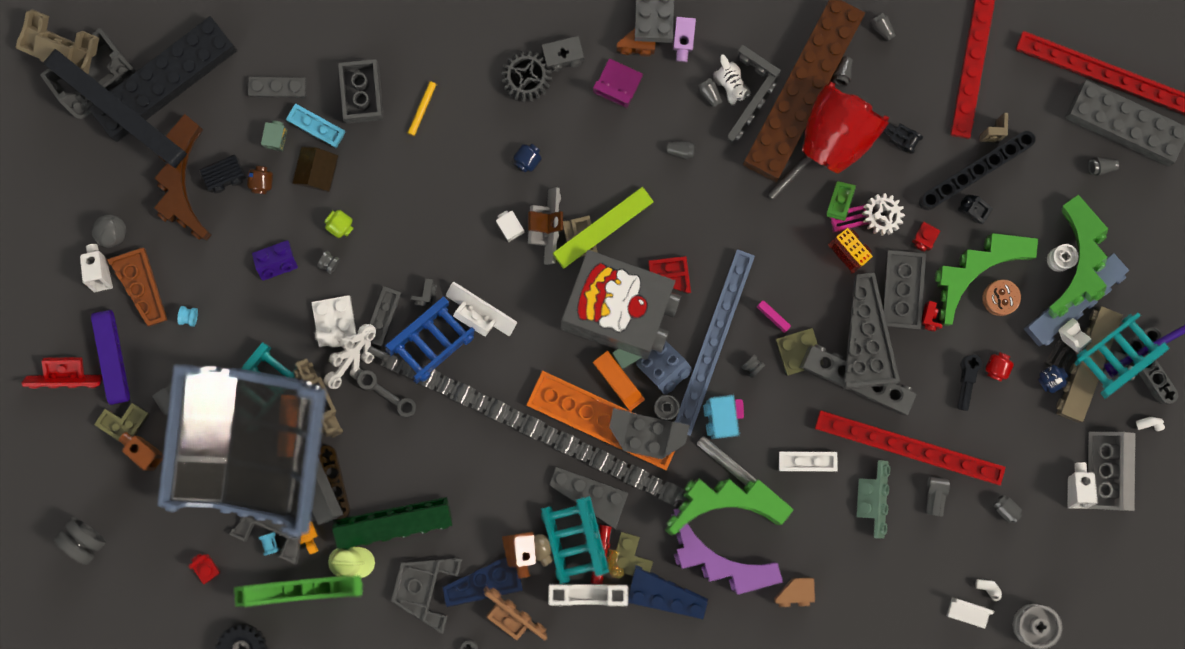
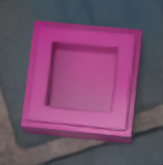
M735 399L737 419H743V400Z

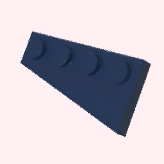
M505 557L443 587L446 607L488 599L489 597L484 594L486 586L490 589L492 587L500 592L501 596L523 591L521 578H518L516 567H508Z
M638 565L635 566L628 603L704 619L708 603L707 598L686 588L682 589L676 586V583L669 580L665 581L659 578L657 574L646 572Z

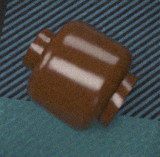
M256 166L255 169H251L248 172L247 187L251 189L252 193L267 194V191L272 189L273 173L267 171L265 166Z

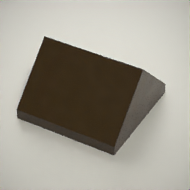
M301 147L292 184L330 192L338 155L317 147Z

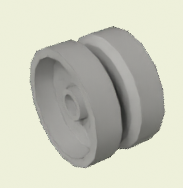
M1027 604L1016 612L1012 623L1014 634L1018 640L1034 648H1049L1061 636V619L1054 610L1046 606Z

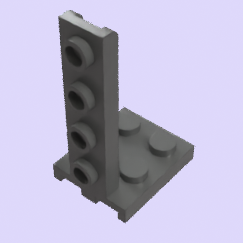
M744 45L738 50L739 61L746 66H749V64L753 66L755 72L760 76L764 77L766 75L768 77L728 134V140L732 143L735 139L739 141L744 133L742 129L745 124L750 125L755 117L753 115L755 109L758 108L760 110L766 101L764 96L767 92L771 94L777 85L774 81H776L781 71Z

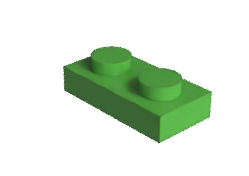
M837 181L827 211V217L846 220L856 185Z

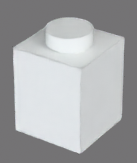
M504 211L498 215L499 219L496 220V223L508 242L525 233L513 211L509 213Z

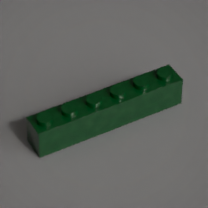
M448 497L333 520L332 530L337 549H351L361 544L370 545L376 541H389L395 537L404 538L414 533L424 534L434 529H446L452 526V514Z

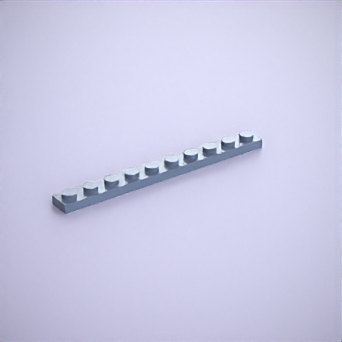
M738 249L733 258L680 405L679 413L675 419V422L690 425L689 436H691L755 257Z

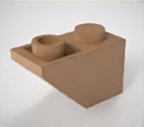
M792 578L774 597V603H779V607H790L791 603H798V606H810V602H815L814 578Z

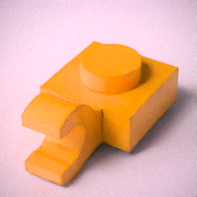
M312 521L309 525V532L301 534L300 544L306 543L309 554L319 551L314 541L318 534Z

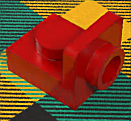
M923 222L912 243L916 244L915 247L923 252L930 251L940 230Z
M932 301L925 303L921 325L925 326L924 329L936 332V329H942L943 324L932 321L936 319L938 313L937 303Z
M200 553L191 559L193 563L189 565V568L195 571L203 584L208 583L221 573L209 554L202 556Z

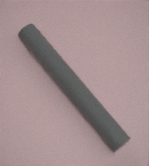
M805 155L768 194V197L774 200L812 159Z

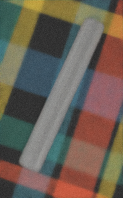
M705 436L699 439L697 445L743 484L746 485L749 481L753 482L756 480Z

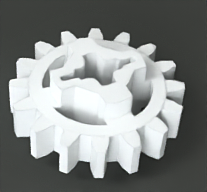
M884 193L880 198L879 194L874 196V199L870 198L868 200L869 204L864 205L867 211H864L862 215L867 218L863 222L870 224L867 229L874 228V234L880 231L881 236L886 232L890 235L893 233V230L897 231L899 229L898 225L903 224V221L900 219L905 216V214L900 213L903 206L898 207L900 201L894 202L893 195L887 198L886 193Z

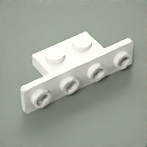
M452 282L446 297L460 305L453 317L470 328L473 327L475 331L485 337L493 327L508 336L512 334L517 321L457 283Z

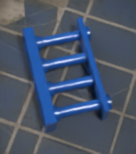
M442 297L385 345L386 351L390 356L394 353L399 354L417 373L414 376L416 384L420 381H426L430 377L431 371L463 344L467 345L474 339L475 329L471 327L466 332L449 314L447 309L449 308V301L445 297ZM438 316L443 317L460 336L453 344L433 324V320ZM423 329H428L446 350L437 356L419 337V332ZM408 341L414 342L431 360L426 367L422 368L404 349V345Z

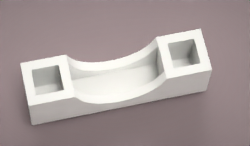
M549 584V605L595 604L628 606V585Z

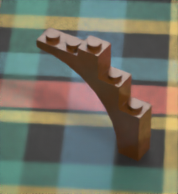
M184 114L166 137L184 150L187 155L176 169L167 163L155 177L159 182L157 186L167 193L154 208L158 211L156 215L163 221L169 220L174 222L176 220L184 228L189 226L192 229L191 234L197 239L203 238L207 241L211 234L201 225L193 213L185 185L188 157L203 129Z

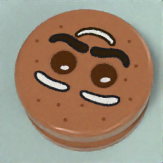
M997 280L986 287L982 299L988 312L996 316H1005L1018 308L1021 302V294L1013 282Z

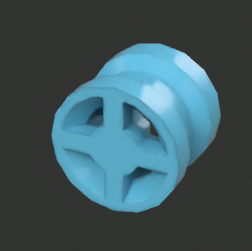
M181 306L178 312V324H188L191 327H195L198 309H187L186 306Z

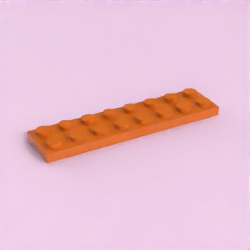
M542 370L526 406L623 450L609 426L613 408L624 411L629 410ZM675 451L663 459L627 453L667 470Z

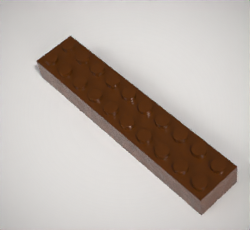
M829 0L743 166L774 182L778 181L807 126L811 110L825 84L830 82L865 12L842 0Z

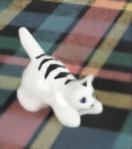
M722 54L720 56L722 67L714 72L713 78L716 84L724 86L728 101L734 105L736 100H744L745 97L750 96L751 92L741 79V70L734 62L729 63L726 56Z

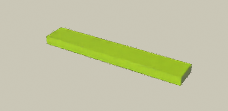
M643 187L553 252V256L563 269L585 254L587 250H590L654 201Z

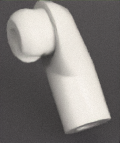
M1147 417L1136 421L1138 430L1154 426L1155 431L1165 429L1164 421L1161 418Z
M976 579V589L986 590L993 601L1001 599L1002 592L994 581Z

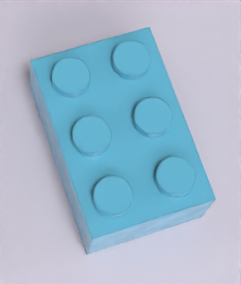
M734 396L707 400L706 404L703 405L704 416H708L709 424H706L707 436L711 435V439L739 435Z

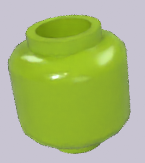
M332 210L324 221L326 224L325 229L336 238H341L343 235L347 237L353 229L351 226L353 220L341 210Z

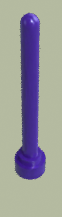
M1185 325L1153 343L1160 346L1164 342L1167 344L1185 334ZM1145 346L1136 352L1139 356H1145L1149 354V349ZM1127 356L1119 362L1125 367L1134 361L1130 356ZM1110 362L1104 364L1106 371L1112 378L1117 376L1118 372Z

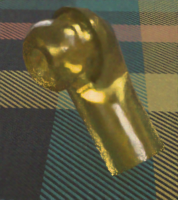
M610 549L607 559L609 573L613 578H621L624 575V570L619 568L617 564L620 552Z

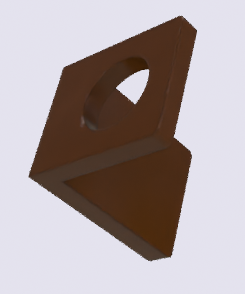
M534 211L528 212V230L546 234L562 231L563 212L559 211L551 214ZM555 217L558 218V225L556 227L553 226Z

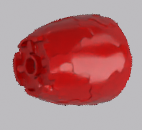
M830 81L828 84H825L813 105L805 130L802 151L817 163L827 166L829 170L840 173L860 159L873 146L874 142L889 124L888 120L890 117L886 115L881 117L872 111L871 104L856 95L841 92L834 88L835 83Z

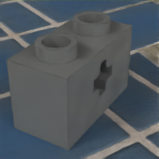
M579 36L542 45L547 69L552 70V72L561 71L566 66L571 68L578 67L584 62ZM562 52L565 53L566 58H563V57L561 56V53H562Z

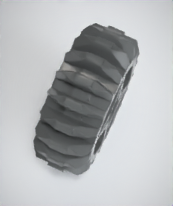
M521 51V57L513 54L514 61L510 58L507 59L510 65H503L506 71L501 72V76L505 77L501 81L503 84H506L504 90L511 89L508 93L509 96L515 94V100L522 96V102L526 101V97H529L530 102H533V96L540 99L539 92L545 95L546 91L544 88H550V84L547 82L552 81V77L548 76L552 74V70L547 69L544 57L538 60V53H535L532 57L531 51L527 52V56H524V52ZM528 63L527 67L521 69L517 67L520 64ZM535 65L542 72V80L533 74ZM530 71V78L527 77L526 80H524V77L521 75L526 76L527 73H529ZM512 73L520 79L518 88L511 81ZM528 85H538L534 89L525 90Z

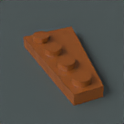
M145 248L107 259L147 326L150 327L168 321Z

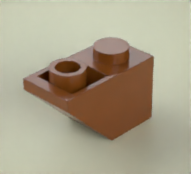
M633 29L617 43V52L623 55L639 53L640 56H650L655 52V42L635 41V29Z

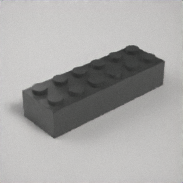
M1088 80L1080 84L1065 116V119L1165 166H1170L1176 162L1185 142L1184 125Z

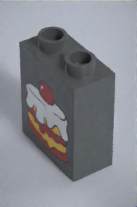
M587 250L562 318L560 330L614 349L632 353L647 360L651 349L662 352L669 331L659 328L664 314L674 317L681 295L672 293L675 280Z

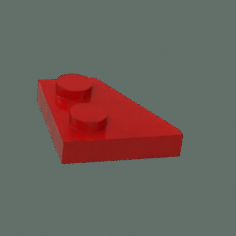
M686 256L648 261L650 272L675 280L673 289L687 294L691 293Z

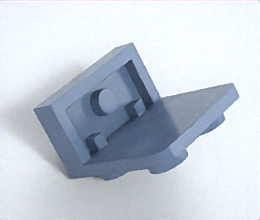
M665 341L661 353L651 349L647 360L641 358L636 362L637 367L664 395L672 392L693 371L686 359L667 341Z

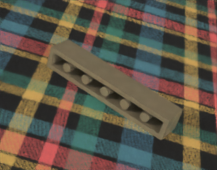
M1102 306L1093 309L1089 317L1091 323L1084 331L1092 341L1081 351L1084 349L1089 351L1119 327L1123 314ZM1114 338L1105 344V346L1109 350L1111 349ZM1097 350L1090 358L1103 370L1106 358ZM1084 362L1078 366L1074 363L1071 365L1069 371L1071 373L1069 381L1067 380V385L1063 387L1064 395L1058 400L1056 409H1058L1057 415L1077 423L1084 421L1099 381Z

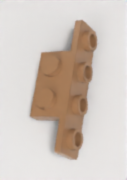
M487 586L484 588V594L496 603L486 615L489 620L515 640H518L527 628L543 640L548 638L545 632L546 628L538 622L535 624L531 621V617L525 611H518L512 601L509 599L505 601L501 598L500 592L492 587L490 589Z

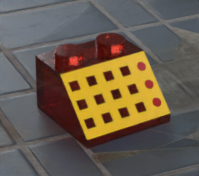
M847 228L834 238L828 246L853 274L873 256L871 255V249L866 244L862 245L858 240V234L853 229L849 230Z

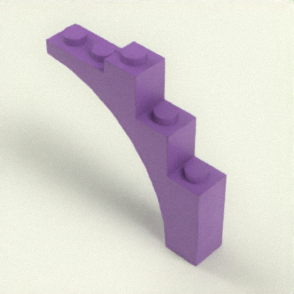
M678 508L673 509L674 514H671V517L673 515L676 517L680 510ZM688 523L679 530V533H676L678 543L683 544V547L676 549L677 553L674 554L676 565H680L683 569L704 563L701 569L704 578L708 577V581L731 576L732 579L729 580L732 591H736V594L783 582L778 563L776 562L754 565L725 559L707 548L696 537Z

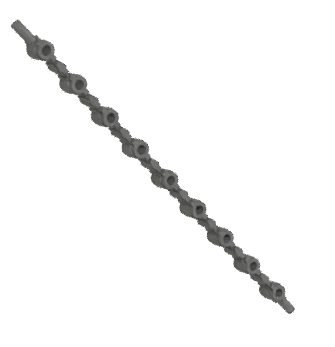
M373 346L368 348L369 353L383 360L381 366L398 374L400 370H403L402 375L413 379L417 374L399 354L394 353L390 356L388 353ZM435 369L430 372L431 375L426 381L418 383L431 390H434L436 386L438 387L437 392L446 396L450 393V399L466 407L471 403V408L481 413L484 409L486 410L484 415L503 424V421L507 420L506 425L517 429L518 426L521 427L519 432L530 438L538 440L540 436L542 437L541 442L551 446L552 443H555L554 449L572 457L575 453L577 454L575 458L585 463L588 459L590 460L589 466L607 474L608 470H611L610 475L619 479L622 476L625 477L623 482L632 487L642 490L644 486L646 487L645 491L654 496L659 493L658 499L676 507L678 502L688 501L682 495L684 489L668 481L663 485L661 484L663 480L653 475L651 479L648 478L650 473L631 464L630 468H627L628 463L617 459L616 462L613 461L615 456L604 450L596 448L594 452L592 451L593 446L582 442V445H579L580 439L564 431L559 435L557 434L558 430L549 425L547 428H544L545 422L528 414L526 418H523L524 413L515 409L512 412L509 411L511 406L493 397L490 402L488 401L489 397L480 392L475 395L476 389L458 381L454 385L455 380L445 375L443 378H440L442 373Z

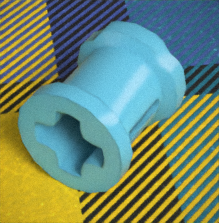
M275 532L258 537L263 544L264 556L281 551L277 547L274 537L276 535Z

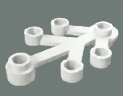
M364 324L359 328L357 334L342 339L341 346L346 350L333 353L329 358L331 364L334 366L341 364L336 373L332 371L325 376L324 384L331 389L339 388L342 383L341 377L351 362L350 376L357 380L358 375L363 371L359 368L360 350L362 347L363 354L361 355V360L367 364L373 361L374 355L368 352V348L371 347V340L374 339L376 334V328L373 325Z

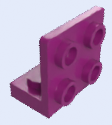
M609 59L599 81H596L593 87V93L628 108L643 74Z

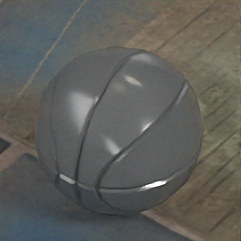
M112 214L100 216L92 226V236L95 242L105 248H114L120 245L126 237L127 231L124 222Z

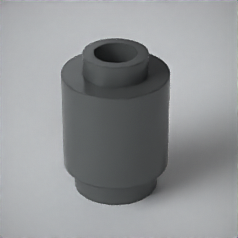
M1003 494L993 503L995 510L1008 523H1015L1022 517V509L1009 496L1006 497Z

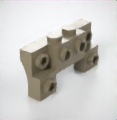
M33 9L27 11L21 34L17 39L16 49L35 56L42 62L56 49L85 73L89 74L91 59L96 55L99 37L85 31H80L76 33L75 42L47 31L49 16Z
M305 359L295 363L293 373L296 379L307 380L311 384H316L320 388L326 389L321 377L318 378L312 362L308 363V360ZM326 390L321 434L324 433L326 437L331 436L333 438L343 434V430L336 419L335 407ZM307 398L310 407L308 413L311 415L312 398Z

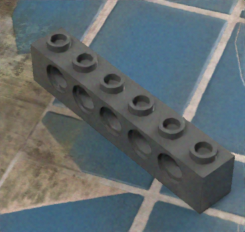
M817 344L809 346L799 368L844 388L845 374L840 376L837 371L839 366L846 368V361L842 360L843 356L834 352L831 355L825 352L826 348ZM822 358L828 361L826 368H822L820 365ZM897 384L882 385L878 392H875L872 387L847 389L901 415L909 414L917 395L912 392L911 387L904 384L901 386ZM891 390H895L897 393L895 400L890 398Z

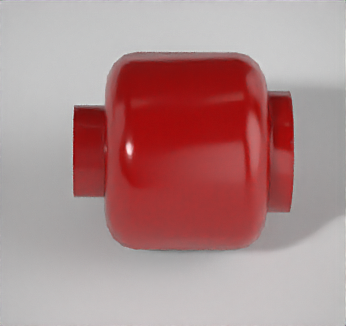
M999 352V355H991L985 367L988 373L987 376L1000 382L1002 379H1008L1014 363L1009 360L1011 356Z

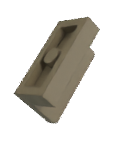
M1003 113L996 120L995 127H988L980 134V142L999 143L1008 135V113Z

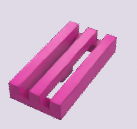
M864 205L854 208H849L848 213L867 210L864 208ZM858 214L846 217L845 221L831 218L833 232L842 231L847 228L850 229L854 227H859L867 225L869 223H864L863 221L837 227V224L864 218L866 216Z
M762 300L757 306L784 333L791 327L765 301Z

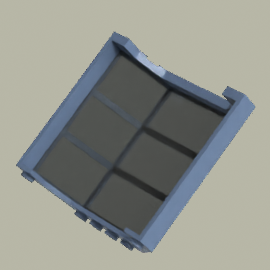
M174 365L158 506L165 507L166 511L173 512L183 507L220 509L222 513L236 512L237 516L248 517L250 515L255 516L254 519L256 520L270 519L275 524L284 523L287 526L282 527L281 531L289 533L291 537H301V534L308 533L326 389L320 388L316 384H311L307 380L240 368H221L220 371V367Z

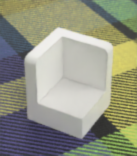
M1074 318L1058 330L1062 341L1077 353L1092 341L1088 335L1081 331L1078 321Z

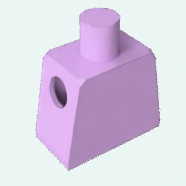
M677 17L675 20L673 50H677L676 61L687 62L688 51L692 52L696 18ZM681 38L687 40L686 45L680 43Z

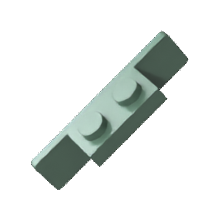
M878 460L877 480L859 479L857 517L875 518L874 538H885L887 533L885 520L888 514V504H886L889 494V485L887 483L888 476L890 475V466L888 461Z

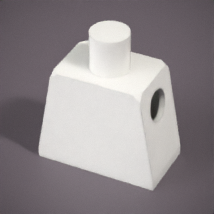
M97 244L87 245V253L80 255L83 283L93 292L112 289L113 285L107 258L98 250Z
M1079 462L1075 463V473L1068 476V508L1087 509L1097 503L1095 474L1087 473V463Z

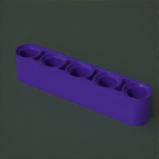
M111 309L92 313V326L107 401L109 405L130 401L129 387L114 313Z

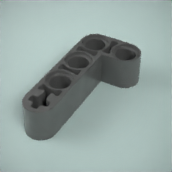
M1155 327L1143 330L1146 335L1148 332L1153 335L1152 342L1161 338V332ZM1137 335L1126 340L1130 345L1134 342L1137 345V351L1145 347ZM1157 360L1138 373L1158 403L1171 404L1178 399L1176 388ZM1154 374L1157 375L1159 378V382L1157 384L1153 382ZM1166 392H1168V394H1169V395L1167 396V399H1165V397H1164V396L1166 395Z

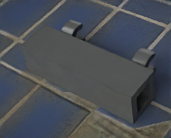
M306 451L301 452L299 472L302 474L304 472ZM318 458L310 522L317 521L318 525L342 516L343 512ZM286 475L287 480L290 481L291 476Z

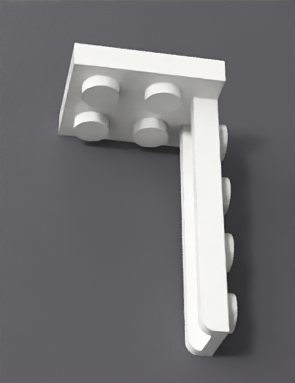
M350 295L312 302L316 337L320 348L325 346H331V348L341 347L343 338L357 334Z

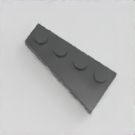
M556 467L550 486L576 503L578 499L590 496L595 516L616 529L628 492Z

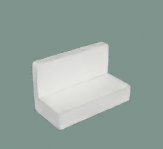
M952 598L946 616L985 628L989 614L993 615L994 611Z

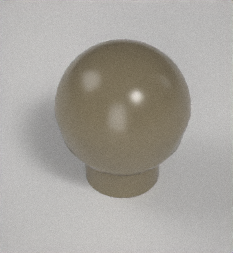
M542 534L534 535L535 559L540 561L544 567L554 561L549 538Z

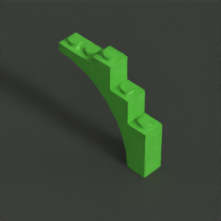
M1079 195L1064 204L1062 208V214L1071 225L1076 237L1079 258L1077 271L1070 286L1061 298L1049 307L1048 313L1053 319L1057 316L1062 317L1069 311L1068 308L1073 305H1079L1085 298L1089 303L1094 299L1098 301L1105 295L1107 287L1096 272L1101 271L1106 266L1107 256L1097 244H1100L1107 238L1108 228Z
M992 233L984 242L986 252L966 250L961 254L959 263L962 268L940 267L936 271L935 282H938L937 287L945 288L941 292V301L943 302V309L939 311L941 324L943 326L953 324L955 310L962 294L980 273L1002 262L1032 260L1036 258L1038 239Z
M700 479L691 480L684 488L686 492L683 494L688 501L685 500L678 508L680 512L676 517L673 515L666 523L668 527L665 531L670 535H675L686 523L696 516L722 507L740 508L764 516L775 525H782L794 509L759 479L753 482L749 481L744 487L745 492L729 479L721 480L715 486V492Z
M344 575L234 587L235 607L319 598L362 595L363 584L361 575Z

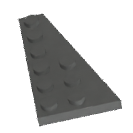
M875 273L857 274L854 277L843 390L898 384L900 382Z

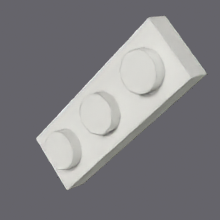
M779 452V471H837V452Z

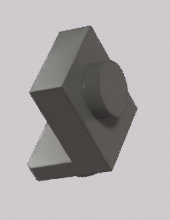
M425 278L423 296H411L410 300L415 302L414 305L426 307V303L431 304L432 296H436L437 285H434V280Z

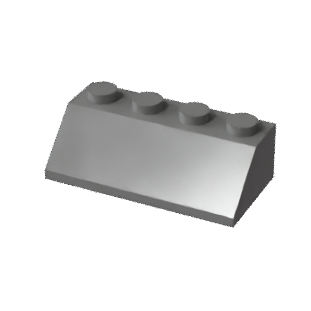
M1089 432L1088 473L1095 474L1097 503L1088 509L1135 510V433Z

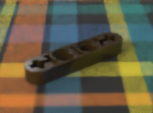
M323 446L318 453L319 461L326 476L329 468L333 467L337 470L335 478L331 479L327 476L331 488L335 486L341 488L342 493L336 499L341 500L344 498V502L340 503L342 508H346L343 516L337 519L347 518L350 514V506L337 452L332 446ZM325 449L332 452L330 461L333 462L335 460V465H324V463H328L327 457H323Z

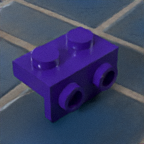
M288 240L252 253L256 270L263 281L298 268Z

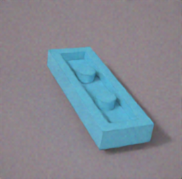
M296 103L286 119L289 123L335 148L338 147L346 133L343 129Z

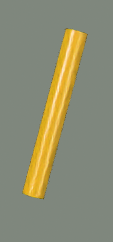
M429 82L408 134L415 136L437 85L436 83Z

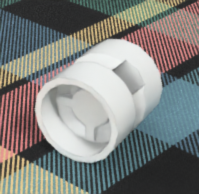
M1062 244L1048 253L1047 264L1053 271H1065L1076 265L1079 258L1078 252L1072 245Z

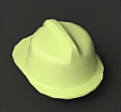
M336 548L330 554L328 564L331 572L336 576L361 575V578L373 571L375 560L372 553L366 548Z

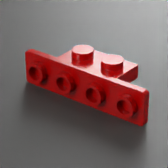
M82 357L43 358L41 361L43 375L26 376L22 381V387H29L31 389L39 387L58 388L59 386L95 388L101 384L103 378L102 375H84Z

